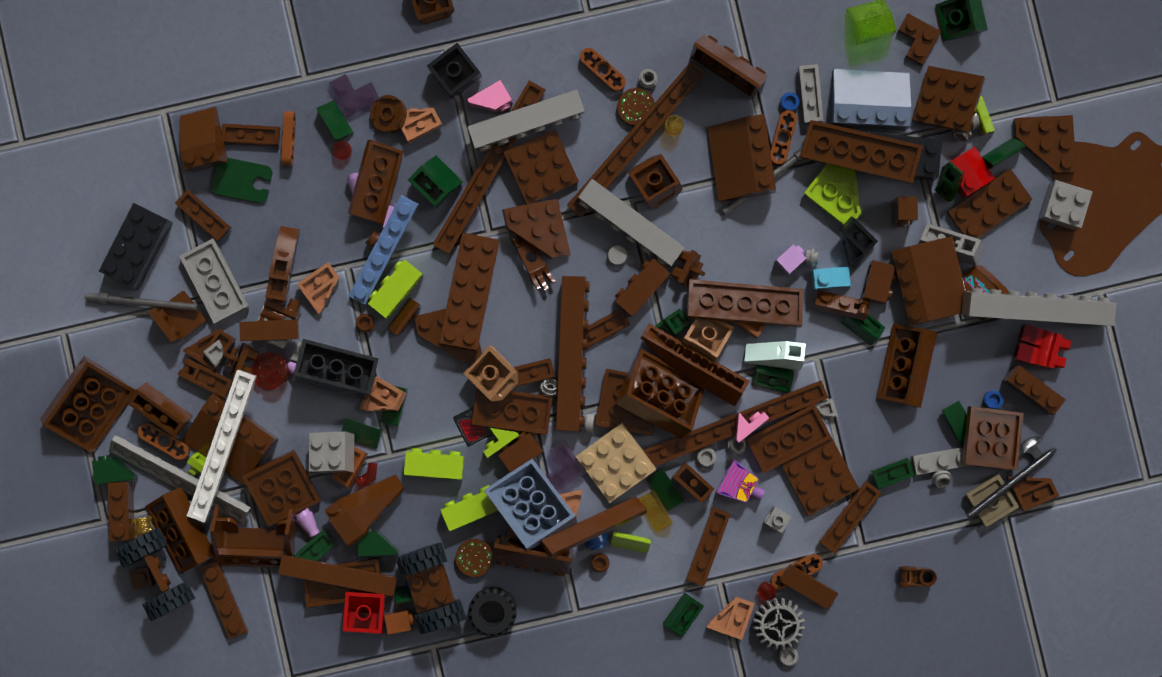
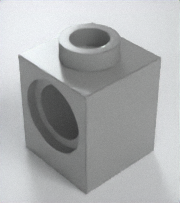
M772 506L763 522L783 533L792 516Z

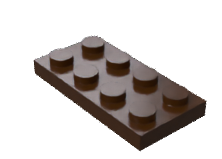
M367 140L348 214L384 224L402 160L403 150L373 140Z
M1010 168L948 211L947 214L962 234L978 238L1030 202L1032 198Z
M476 388L472 424L548 435L553 396L510 391L503 400L491 401Z
M812 404L746 438V442L762 472L766 473L832 437L816 406Z
M379 558L334 564L381 574ZM303 579L306 607L344 603L346 592L378 594Z

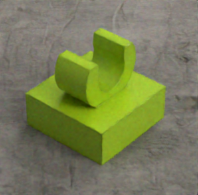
M199 452L192 455L187 461L192 466L188 473L192 476L202 473L206 457Z

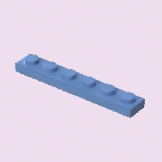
M403 195L400 196L348 295L349 297L364 305L367 304L368 298L374 291L419 205L418 203Z

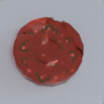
M267 352L257 357L252 366V375L257 376L255 384L264 390H276L287 381L289 368L285 358L280 354Z

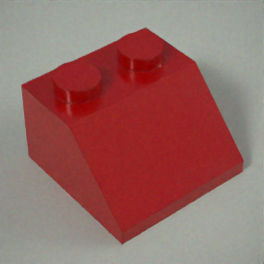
M976 147L950 161L964 173L958 190L962 199L995 179Z
M346 592L342 631L382 634L385 619V594Z

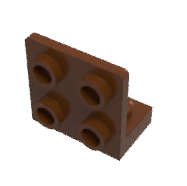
M181 291L169 300L172 302L194 304L185 291ZM154 307L148 312L170 342L176 344L206 322V318L199 309L197 312Z

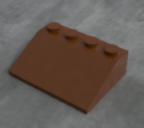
M706 35L700 37L693 45L690 58L749 97L754 98L768 77L765 75L766 72L759 67L754 68L751 66L746 58L734 55V51L731 48L719 45L714 37L710 35L708 37Z
M764 114L747 116L707 127L719 202L776 193Z
M953 236L892 251L910 326L962 313L963 296L966 288Z
M640 349L620 388L616 405L682 439L693 430L704 389L682 375L667 362Z
M83 356L40 418L41 423L46 428L93 453L136 389L101 365Z
M213 393L203 405L183 438L185 443L206 458L226 403L224 398ZM244 414L224 471L245 485L242 475L260 465L278 438Z
M498 535L494 543L493 561H497V564L508 566L509 563L515 564V567L519 569L531 567L535 568L534 571L546 573V571H552L556 576H565V574L569 575L574 549L551 558L541 547L536 546L527 550L521 541Z

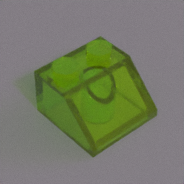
M876 0L846 9L856 45L893 36L897 31L893 14L885 0Z

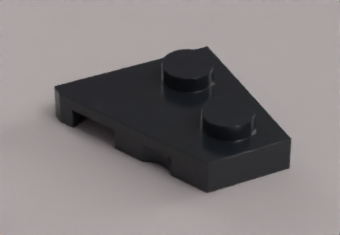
M852 216L838 230L848 265L854 269L878 240Z

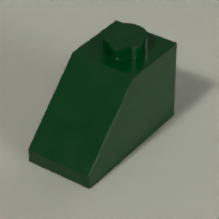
M110 455L100 456L98 461H92L95 484L138 479V475L118 459H110Z
M367 528L369 531L358 540V556L399 554V549L380 531H374V528Z

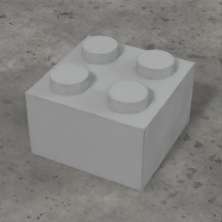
M1058 180L1049 183L1039 219L1072 230L1081 229L1093 191Z
M346 431L309 433V472L316 474L354 473V434Z

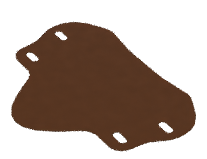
M1142 132L1131 133L1115 147L1075 141L1076 172L1055 174L1052 171L1053 181L1058 180L1093 191L1081 229L1072 230L1056 225L1050 230L1048 229L1049 222L1040 221L1039 227L1041 232L1052 245L1058 264L1066 272L1075 276H1088L1106 271L1125 247L1155 218L1162 214V146L1157 145ZM1136 140H1141V145L1135 150H1131L1130 146ZM1070 250H1073L1075 254L1068 261H1065L1064 256Z

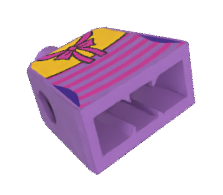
M732 460L716 492L747 503L750 496L760 501L765 490L756 486L759 480L758 477L737 461Z

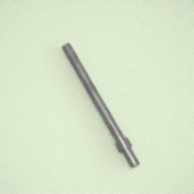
M798 149L791 158L773 170L774 178H777L798 161L804 160L800 157L802 149ZM750 197L735 199L724 207L722 212L728 215Z
M102 292L100 294H85L86 301H96L107 305L109 303L194 312H197L199 308L198 304L113 296L110 293Z

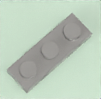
M818 64L799 66L798 72L804 124L810 123V120L823 122Z
M963 447L912 456L915 475L971 465L962 464Z

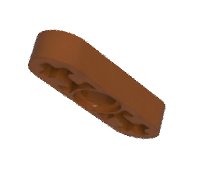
M585 48L582 50L580 60L586 68L612 91L619 92L624 89L626 81L619 71L594 49ZM590 53H592V59L595 62L597 61V59H599L600 61L596 63L594 68H592L591 66H593V62L591 60L585 61L584 54L589 55ZM600 65H606L608 73L601 75L598 73L597 68ZM611 72H614L612 77L615 80L621 79V86L616 85L614 87V82L611 78H609L608 81L606 80V78L610 76Z
M784 111L779 117L770 151L772 164L781 165L787 159L797 122V116L793 111ZM790 115V119L793 122L788 124L787 129H780V126L783 128L786 121L783 118ZM780 133L788 135L786 143L779 142L778 135ZM779 147H786V150L783 148L781 150L783 158L776 161V157L773 154L778 152Z
M295 111L284 112L282 166H293Z
M144 423L139 427L138 435L141 439L175 459H186L190 455V447L187 443L173 437L156 425ZM150 427L152 433H160L156 437L152 435L145 436L146 432L143 430ZM162 436L169 438V444L166 447L161 446L159 443ZM173 444L178 448H181L183 446V451L185 452V454L178 455V450L172 448L171 451H169V449L173 446Z
M809 554L791 565L801 567L802 571L806 573V569L801 563L804 562L807 565L811 563V558L818 559L817 567H807L809 570L807 574L811 575L822 568L823 560L817 554ZM787 567L775 572L771 576V584L774 588L783 590L789 587L784 583L781 586L775 584L777 581L776 577H781Z

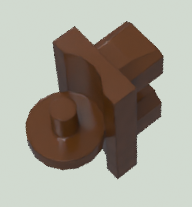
M683 250L678 260L684 262L685 266L683 269L675 267L671 276L686 287H688L689 279L697 280L699 275L704 277L705 272L701 270L703 263L699 262L701 255L694 250H691V252Z
M243 342L238 356H236L238 349L234 347L231 354H224V357L229 358L227 366L232 367L235 360L231 375L235 377L237 370L251 374L252 368L245 366L244 362L246 358L255 361L259 352Z

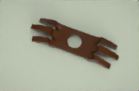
M508 231L511 242L515 246L532 284L537 290L541 289L540 285L546 291L549 290L542 272H544V276L552 284L556 281L550 274L538 249L523 241L518 235L515 238L514 233ZM528 252H533L536 255L535 262H528L526 260Z

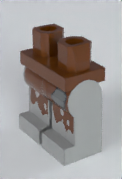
M290 298L287 307L281 305V301L266 299L257 321L299 319L301 315L299 313L301 302ZM291 339L265 341L287 349Z

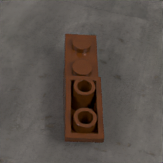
M280 227L268 276L266 299L281 302L286 300L300 229Z

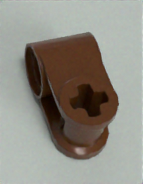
M899 566V570H901L899 586L901 587L932 586L937 580L936 573L930 568ZM925 572H930L931 579L924 582L922 575Z

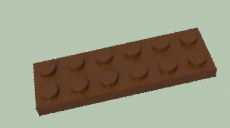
M810 120L800 157L913 184L924 147L919 144Z
M462 232L439 341L440 345L478 351L500 244L499 239Z
M689 279L687 318L801 328L803 319V289Z

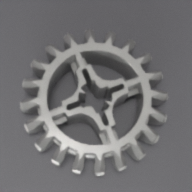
M773 598L774 604L772 605L767 600L766 604L768 607L765 608L761 604L760 608L763 612H755L760 618H753V622L759 623V625L753 626L754 630H760L755 634L756 637L763 636L760 639V643L763 644L767 641V648H770L772 644L774 650L778 649V645H780L781 650H785V644L792 648L790 642L793 640L797 644L799 641L795 637H803V634L798 632L799 630H805V627L800 625V623L805 622V619L798 618L802 616L803 612H796L798 609L797 605L791 608V600L786 605L784 598L780 599V604H778L776 598ZM780 609L791 612L794 619L782 618ZM774 610L773 619L764 623L768 613ZM778 618L780 619L781 622H783V621L785 622L784 624H782V625L780 626V627H781L780 630L778 629L777 626H775V627L773 626L774 624H777ZM794 625L790 635L784 638L785 629ZM764 629L776 630L778 639H773L766 635Z

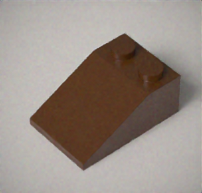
M217 107L180 116V153L184 170L195 172L228 163Z

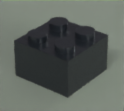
M458 43L427 65L428 70L452 100L482 77L481 72Z

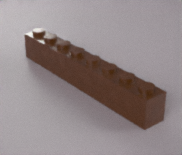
M562 276L556 430L581 431V427L585 426V416L582 415V408H585L586 397L582 396V391L586 389V377H583V369H587V358H584V350L588 348V339H584V331H588L589 324L588 320L585 319V312H589V300H586V293L590 292V281H587V278L582 276Z

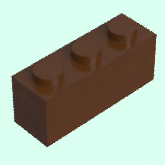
M654 258L651 261L647 259L640 267L642 269L641 273L638 276L634 274L628 281L630 285L625 290L621 288L615 295L617 298L615 303L631 317L635 315L671 274Z
M1020 365L1012 366L1002 380L1048 415H1055L1066 400Z
M147 382L136 389L127 403L173 437L180 434L193 417V415Z
M133 481L108 483L109 540L126 541L135 539Z

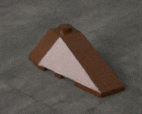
M395 474L340 498L324 511L345 543L351 546L366 535L369 531L367 528L374 520L378 521L381 517L379 514L385 507L390 506L405 488Z

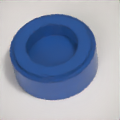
M792 92L785 93L780 99V106L784 111H795L800 103L799 97Z
M996 390L986 392L983 397V403L988 409H998L1004 402L1003 395Z

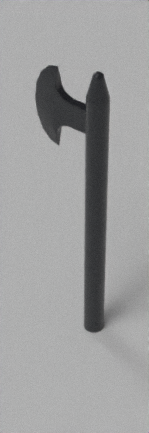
M1034 436L1025 440L1020 445L1019 457L1027 453L1032 456L1034 461L966 513L967 518L971 520L1050 459L1057 449L1053 448L1042 454L1037 445L1043 438Z

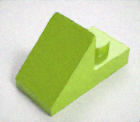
M490 428L499 441L495 442V440L489 442L485 445L486 450L483 452L487 458L518 437V432Z

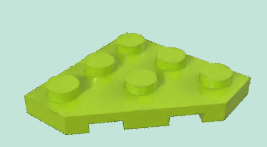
M826 164L803 193L842 225L851 216L857 219L861 214L858 185L854 170Z

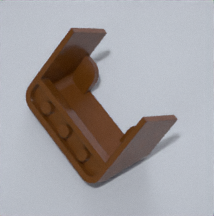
M215 506L210 535L216 561L224 566L279 568L282 554L295 555L296 525L293 509H289L287 519L277 523L276 529L239 528L238 523L233 518H221L219 506Z

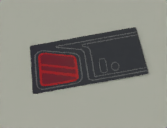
M474 407L453 417L467 447L494 434L490 428L495 427L472 424Z

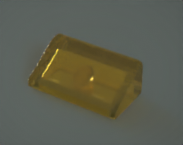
M654 490L638 498L647 508L646 516L656 532L673 524Z

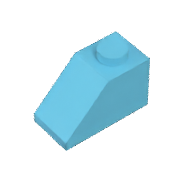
M849 267L824 268L810 271L812 290L851 286Z

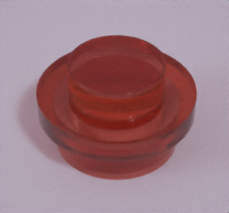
M338 141L334 144L333 154L337 159L346 160L351 156L352 148L348 142Z
M765 581L759 585L757 592L762 600L770 601L775 598L776 589L772 583Z

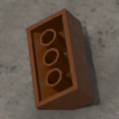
M893 324L877 399L921 408L937 337L936 332L924 328Z
M181 487L160 496L145 506L156 529L159 528L168 544L166 549L179 574L215 556L214 548L209 543L204 528L198 520L187 516L190 503Z

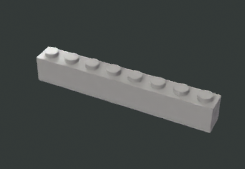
M971 288V291H964L962 314L967 316L1114 326L1117 303L1110 302V298L1098 297L1097 300H1092L1091 296H1080V299H1074V295L1062 294V298L1056 297V294L1044 293V296H1038L1036 292H1026V295H1020L1019 291L1008 290V294H1002V290L990 289L988 293L983 292V289Z

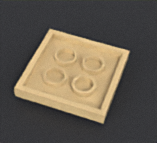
M623 423L576 456L609 503L656 470V467Z

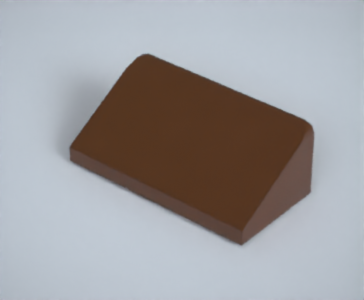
M409 298L388 326V329L397 336H400L421 305L412 298Z

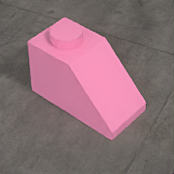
M501 80L467 99L470 106L496 113L508 110L511 107L510 104L513 103Z

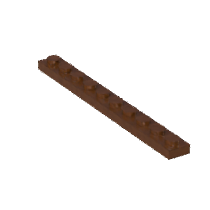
M692 60L566 205L580 218L587 212V209L579 204L580 200L577 197L588 182L593 179L605 189L612 183L706 74Z
M529 80L511 112L538 103L546 90ZM516 137L508 139L509 143L498 146V143L491 145V149L485 154L433 243L434 246L450 255L504 163L505 157L503 152L512 149L517 141Z
M822 380L740 413L750 423L749 418L756 412L760 414L765 412L769 417L764 422L766 423L828 399V395ZM737 413L695 429L682 439L675 437L643 451L653 465L657 466L731 437L736 433Z

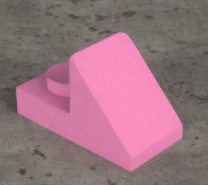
M738 412L735 440L737 442L742 441L768 420L769 417L765 412L761 414L756 412L749 418L750 423Z

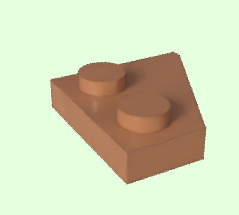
M327 262L297 283V285L319 314L340 277L331 264Z
M376 376L373 380L370 396L367 400H363L359 409L362 411H398L407 393Z

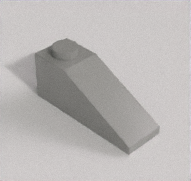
M927 223L920 238L921 242L925 243L953 236L958 260L977 266L984 251L980 239Z

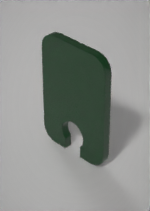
M227 158L228 163L215 166L211 189L215 194L257 203H263L267 200L269 190H257L254 188L253 182L258 177L271 181L273 171L269 166Z

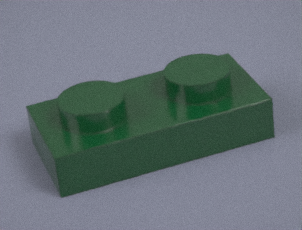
M907 457L871 471L877 489L915 476Z
M322 530L293 556L317 561L336 543L325 530Z

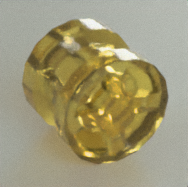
M677 115L669 116L664 124L665 132L670 136L679 135L684 126L682 118Z
M151 516L132 519V523L135 525L134 535L154 530L150 523L152 520Z

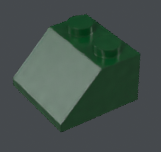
M946 0L935 4L943 41L969 37L988 30L981 0Z

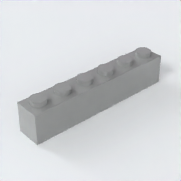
M574 90L470 125L468 130L475 151L480 150V152L491 149V145L498 143V146L509 143L508 139L516 137L518 140L527 137L529 132L534 131L536 134L545 131L547 126H560L564 124V120H578L582 118L581 115L585 111L578 91Z
M593 179L588 182L577 197L582 207L587 210L589 208L593 209L596 212L594 215L602 221L605 219L609 221L612 229L618 233L620 230L626 234L625 238L633 244L635 242L642 246L640 249L649 256L651 253L657 257L656 261L664 267L666 265L672 266L685 248Z

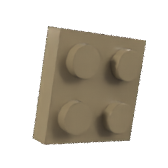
M996 474L965 493L972 507H975L1005 483L1001 476ZM1008 490L977 515L983 525L988 527L1019 508Z

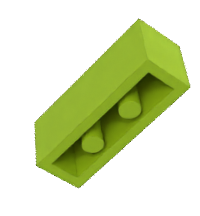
M405 259L403 262L399 261L394 266L393 274L390 277L387 275L381 282L382 287L379 291L375 290L368 298L370 300L368 304L386 319L393 314L424 276Z
M411 448V451H406L404 475L462 480L465 456H460L461 452L449 451L448 455L441 454L442 450L430 449V453H424L420 448Z
M490 485L480 488V493L472 495L471 492L462 496V501L455 503L452 500L443 504L444 508L441 509V513L449 531L498 511L484 492Z

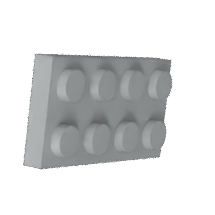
M214 238L179 256L214 324L249 307Z

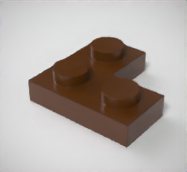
M908 13L898 29V32L914 40L905 57L922 66L941 31Z

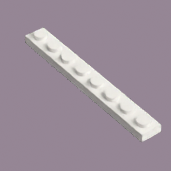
M241 370L236 371L187 514L188 517L204 523L208 520L257 378L255 375Z

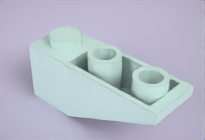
M789 341L746 344L744 363L802 370L806 344Z

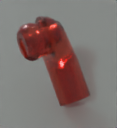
M368 462L367 472L356 478L357 486L367 487L376 480L378 463Z

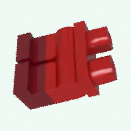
M1022 324L1017 340L1022 343L1016 344L1012 360L1047 369L1064 368L1066 358L1057 356L1059 349L1068 351L1071 341L1062 338L1063 335L1033 327L1029 324Z

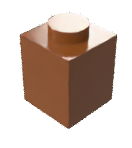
M409 609L384 615L388 635L410 631L413 628L412 625H415L413 613L410 614Z

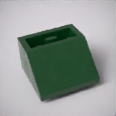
M436 155L420 166L408 179L409 183L436 209L463 183Z

